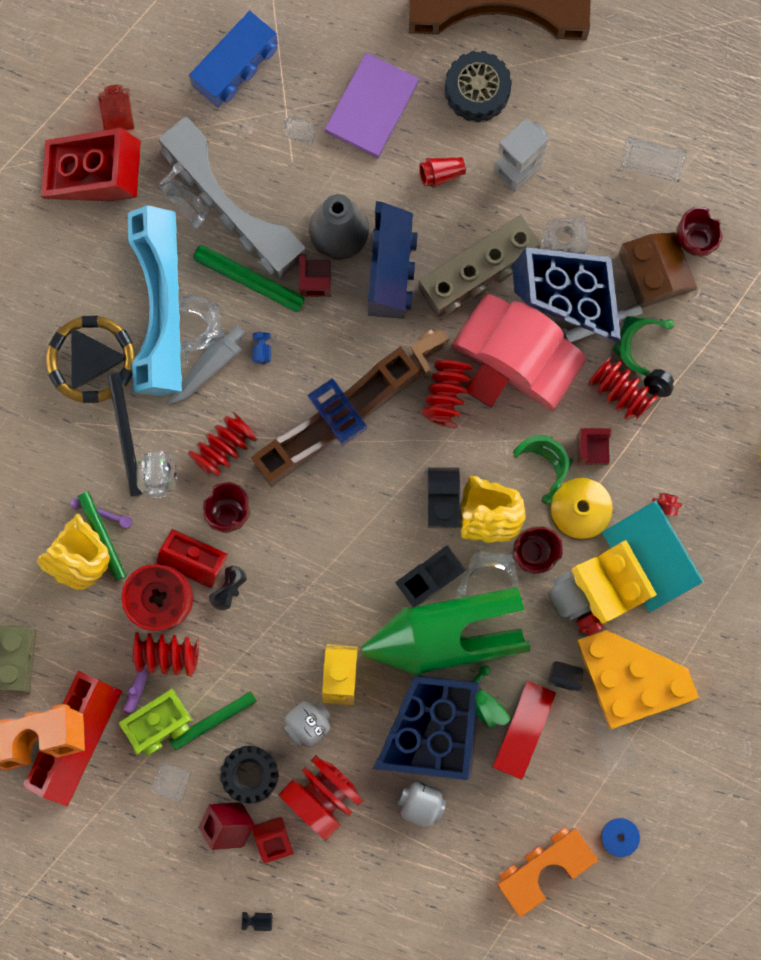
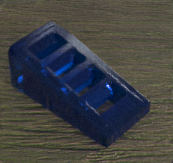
M333 378L307 395L342 446L368 429ZM333 389L336 394L320 403L318 398ZM340 399L342 404L327 413L325 408ZM347 409L349 413L334 423L331 418ZM353 418L356 423L340 432L338 428Z

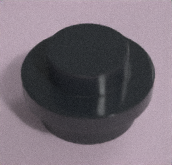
M654 369L643 380L644 386L649 387L648 392L651 395L656 394L658 397H668L674 389L673 377L662 369Z

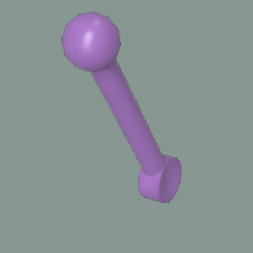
M77 497L71 500L70 505L73 509H83ZM96 508L100 516L120 523L123 528L131 527L132 520L130 517H120Z

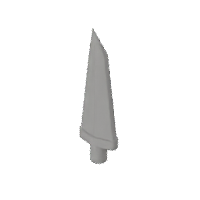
M238 325L227 336L219 331L181 384L182 391L176 392L167 405L190 397L235 355H238L242 349L236 343L246 332Z

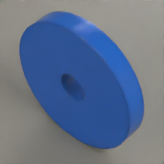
M617 818L609 821L604 826L601 840L607 852L617 857H625L631 855L637 849L640 842V834L634 823L627 819ZM618 834L624 835L623 841H618Z

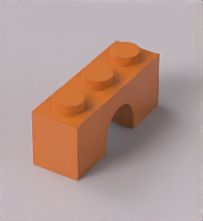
M59 704L52 706L51 710L42 713H25L24 717L20 719L0 720V770L8 771L31 765V750L38 739L39 751L57 758L85 751L83 713L70 709L69 705Z
M563 827L550 837L553 842L546 848L542 849L540 845L524 856L527 860L518 868L513 864L498 875L501 880L496 885L520 918L547 899L538 885V876L543 868L548 865H559L564 869L569 878L574 879L599 861L576 828L568 831L566 827Z

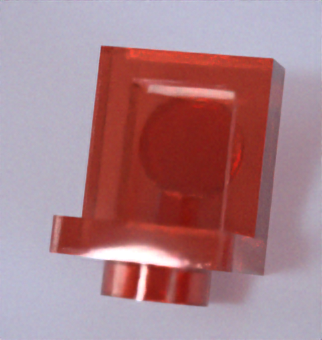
M122 85L104 87V91L100 92L98 96L104 130L122 128L124 130L134 129L130 89H122Z

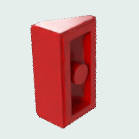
M171 529L158 552L156 562L159 565L175 568L187 578L212 588L228 554Z

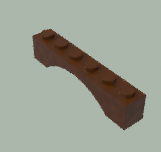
M410 0L409 33L438 35L448 27L465 19L481 15L500 14L530 21L548 31L556 39L587 40L590 30L591 0Z
M400 346L378 362L360 380L328 406L251 457L254 466L272 488L419 378L420 370Z

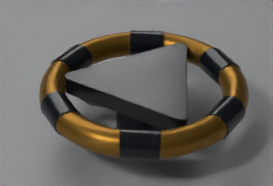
M98 315L81 316L61 326L49 342L46 353L48 376L55 388L71 400L81 403L103 402L112 398L110 386L101 391H79L77 389L123 361L124 366L120 376L124 389L132 377V362L136 357L135 348L126 330L113 320ZM99 327L108 330L115 335L124 351V355L77 330L80 328ZM70 334L72 387L67 384L57 365L58 351L66 337Z

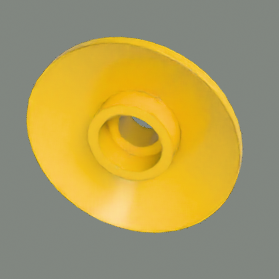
M575 478L562 484V487L552 498L550 509L553 522L562 533L574 539H589L600 534L608 526L612 517L613 507L608 492L601 484L588 478ZM579 502L587 503L588 511L580 512L577 504Z

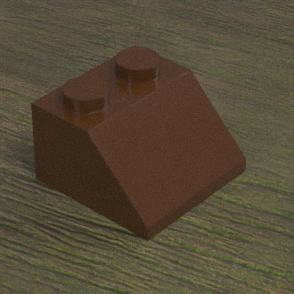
M676 232L649 234L622 244L618 254L637 304L641 308L697 289L682 247L677 240Z

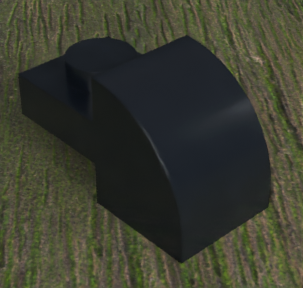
M428 467V528L460 527L459 467Z
M447 545L395 583L412 607H417L440 592L467 570L449 545Z

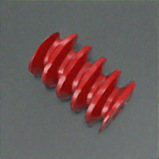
M611 356L592 375L588 385L593 387L600 383L597 393L602 395L609 392L606 400L608 404L618 400L615 410L620 412L627 408L628 410L624 417L626 421L634 417L638 419L655 402L658 395L655 394L647 398L646 394L649 387L645 386L638 390L637 386L640 379L637 377L628 381L631 370L627 369L620 373L619 369L622 362L619 360L610 364Z
M438 360L434 364V368L438 372L432 373L431 380L436 384H431L428 387V391L432 396L425 398V403L429 407L422 410V415L437 425L455 429L458 428V425L452 422L451 418L461 417V413L455 410L454 406L464 405V401L459 399L457 395L467 394V389L460 386V383L470 382L471 379L463 374V372L473 370V367L460 361Z
M234 412L235 419L228 416L223 418L226 428L220 425L215 426L217 437L210 433L206 434L209 445L202 442L197 443L200 454L193 451L188 452L190 458L209 477L210 473L217 476L222 475L218 465L221 464L228 468L231 466L227 458L228 456L236 459L239 458L236 450L237 447L246 451L249 449L245 442L246 438L254 442L257 441L255 433Z
M135 632L132 662L135 664L137 672H142L147 664L149 673H155L160 665L162 674H168L172 666L174 675L179 676L185 667L187 676H193L198 664L199 637L195 645L191 646L189 636H186L182 645H179L176 635H173L170 643L167 644L164 634H160L156 643L153 642L151 633L147 634L145 641H141L139 632Z

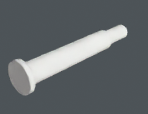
M638 305L625 311H618L619 324L623 323L627 316L642 314L641 306ZM580 326L568 331L562 329L564 338L571 343L595 334Z

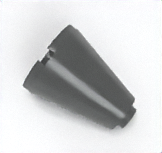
M335 194L328 197L313 213L309 223V235L311 242L321 254L338 260L351 258L364 247L369 236V222L364 211L344 195Z

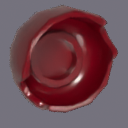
M693 207L686 211L676 229V237L679 244L693 256H708L717 250L723 238L720 227L721 221L714 219L710 215V209L706 207Z
M231 482L216 484L213 486L211 495L203 502L204 519L212 530L222 533H230L240 529L247 522L250 515L249 499L246 492L240 485Z
M536 526L527 528L519 534L513 544L512 553L514 560L522 570L532 574L550 571L557 561L562 558V540L555 531L547 527Z

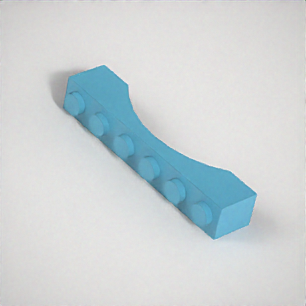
M144 206L128 212V241L143 269L150 304L146 337L139 353L132 362L133 392L165 396L182 391L176 212L152 206Z

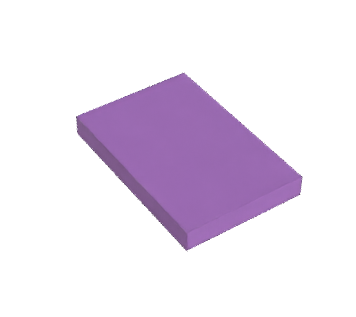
M365 53L325 128V133L379 159L419 83V78Z

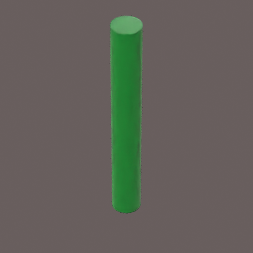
M89 491L78 495L77 497L92 530L98 533L100 541L108 549L110 556L108 566L115 581L126 577L127 575Z
M250 691L189 727L190 730L176 739L171 738L169 741L176 751L257 701Z

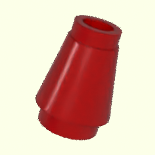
M426 158L425 162L419 164L422 184L425 187L431 186L434 188L461 175H465L466 167L463 158Z

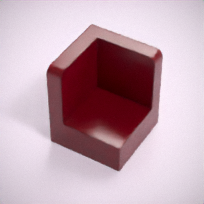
M299 254L300 295L303 297H331L330 260H306V254Z
M581 428L577 434L578 465H609L611 428Z
M242 803L209 804L198 828L210 849L219 850L244 847L255 824Z

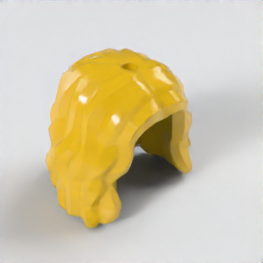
M469 476L468 483H466L462 492L464 499L461 501L460 512L461 537L473 541L482 540L485 543L506 542L515 538L526 517L524 500L520 493L499 483H490L477 476Z
M76 514L73 519L66 523L64 531L59 533L51 547L47 548L45 553L39 555L37 564L43 572L52 575L58 583L65 584L75 590H85L98 581L107 570L110 556L107 547L100 541L98 533L93 531L87 522L83 521L80 514Z

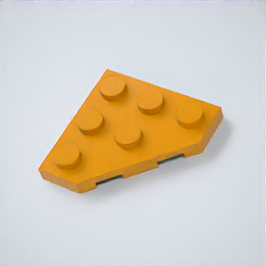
M605 630L576 641L609 730L699 698L688 668L615 633Z

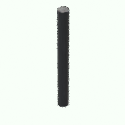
M120 372L108 374L130 496L142 495Z

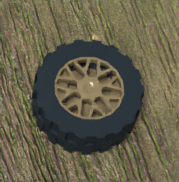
M471 51L469 54L459 56V59L457 61L454 60L451 64V68L448 69L446 74L445 98L448 99L450 109L452 108L457 116H462L467 121H488L495 115L498 116L501 110L505 109L510 97L512 86L510 71L505 67V63L502 60L500 61L496 55L488 54L486 51Z

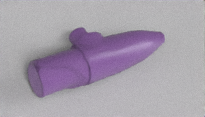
M144 668L142 672L137 674L132 686L129 688L123 712L128 714L134 713L144 690L147 668Z

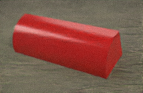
M78 670L62 704L69 705L70 709L83 713L85 751L58 758L39 751L22 787L42 798L68 807L120 698L122 690Z

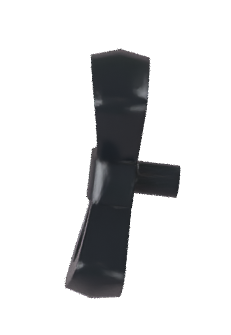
M230 566L225 569V582L221 589L209 595L210 603L215 609L226 610L231 607L232 597L239 595L237 588L247 580L243 569L237 566Z

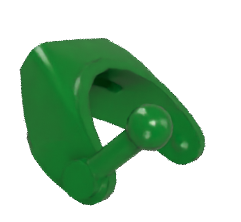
M627 316L620 331L621 340L615 343L612 350L622 358L623 362L631 370L646 376L650 373V370L641 367L632 357V338L639 329L646 325L657 324L662 328L670 330L674 327V322L671 319L663 320L660 318L657 321L646 317Z
M534 435L520 443L512 453L517 458L523 453L533 452L542 455L553 465L556 472V482L549 489L548 494L542 496L543 504L548 505L552 502V497L562 487L560 483L566 477L573 459L568 458L563 446L553 440V436Z
M483 665L480 668V673L473 681L480 682L484 676L489 675L491 672L490 667ZM480 688V691L475 695V702L478 706V717L482 723L490 729L496 726L495 723L500 725L507 724L511 719L504 707Z

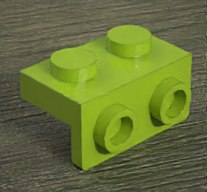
M172 688L120 721L119 725L134 747L133 750L136 755L144 753L148 757L163 747L160 742L167 737L172 736L173 739H176L189 731L188 724L193 719Z

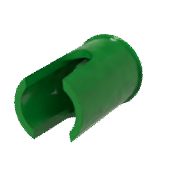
M517 587L412 608L405 606L361 647L362 654L369 659L420 676L422 673L530 652V643L525 641L521 628L471 637L461 636L465 626L472 622L525 610L520 592Z

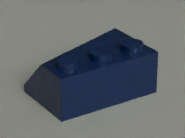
M376 201L368 316L404 319L405 310H411L413 292L407 291L408 280H414L415 262H409L410 250L416 251L418 233L412 232L413 213L380 201Z
M527 247L522 251L512 265L514 293L527 305L616 342L621 340L611 257Z
M414 676L373 769L469 780L472 774L478 716L475 695L480 691L481 682Z

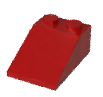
M122 128L45 140L41 197L44 199L119 201L137 198L141 140Z

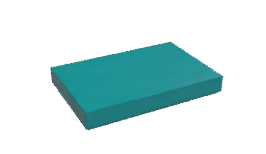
M657 500L602 532L611 548L627 540L657 594L643 603L649 613L705 582Z

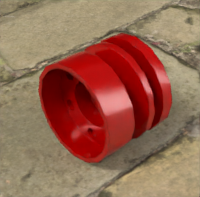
M151 564L142 566L130 574L123 585L121 601L125 614L139 628L162 631L173 629L185 621L191 612L194 596L190 582L180 571L164 565ZM157 590L160 593L167 594V598L163 600V606L160 603L153 602V598L157 596Z
M315 755L310 761L320 772L315 776L308 768L304 767L302 772L309 783L303 786L298 781L292 779L278 795L308 826L326 841L340 827V823L333 812L338 809L348 816L353 813L343 801L348 797L359 806L364 800L359 796L354 784L336 766Z

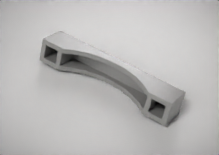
M187 116L158 138L162 148L159 152L169 165L175 163L180 168L181 172L179 175L189 187L195 185L201 192L199 197L209 209L216 208L221 214L218 217L221 223L229 231L234 229L241 236L238 240L247 252L251 253L254 251L261 260L258 263L268 275L274 273L280 280L299 263V254H306L307 257L304 245L286 226L272 224L251 216L237 207L225 195L217 184L210 168L206 137Z

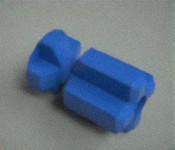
M253 333V340L258 341V344L253 346L254 363L266 364L271 362V346L266 344V341L271 339L270 333Z

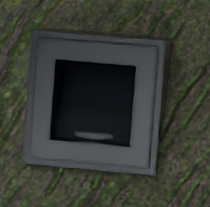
M555 661L552 664L548 683L549 685L577 692L582 689L584 671L580 667Z

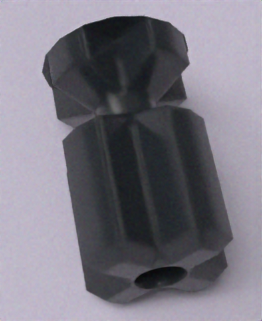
M242 912L241 931L247 930L249 925L253 926L254 931H271L272 913L255 912L253 917H249L247 912Z

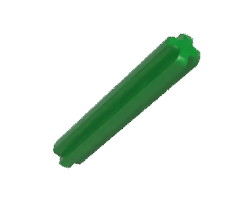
M199 245L194 253L193 258L196 262L295 312H299L304 304L305 298L302 295L204 245Z

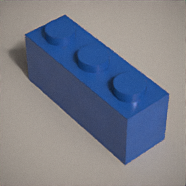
M249 10L189 74L191 85L217 108L223 102H230L238 91L237 87L244 80L247 82L256 74L257 66L264 59L269 60L275 54L278 48L277 33Z

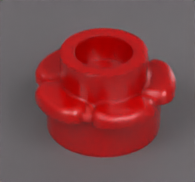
M660 493L659 498L652 499V501L657 500L665 515L678 516L679 507H682V503L677 502L678 496Z
M592 611L575 621L579 627L578 633L585 632L587 636H591L604 628Z

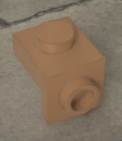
M434 329L425 332L418 337L419 342L410 346V359L420 370L419 372L422 373L424 378L431 374V369L425 358L448 346L449 338L443 329L437 332Z

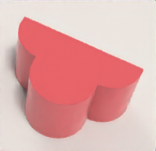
M489 294L483 295L450 346L479 366L485 363L509 378L508 384L554 412L587 360L583 352L565 339L561 328L546 315L524 303L514 301L509 304Z

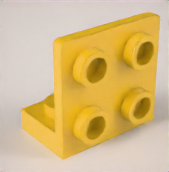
M627 540L599 556L572 568L576 585L585 593L590 602V609L593 615L602 624L628 612L657 595Z

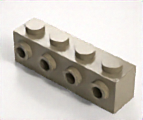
M520 214L421 278L418 288L438 317L444 313L447 316L452 315L463 306L461 302L467 298L472 297V299H476L488 290L487 285L495 280L500 283L513 274L512 265L526 247L540 249L541 243Z

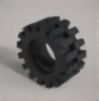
M243 746L233 750L224 759L220 770V780L225 792L232 799L245 804L258 803L269 797L276 788L279 777L277 764L272 756L264 749L255 746ZM246 762L256 763L262 771L260 782L250 788L240 784L237 778L239 767Z

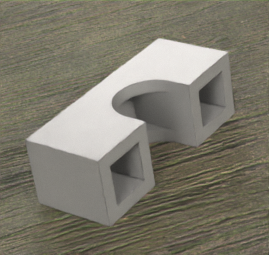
M526 117L499 143L498 153L502 157L496 162L494 172L514 192L541 169L548 143L547 133L544 128L537 122L532 123Z

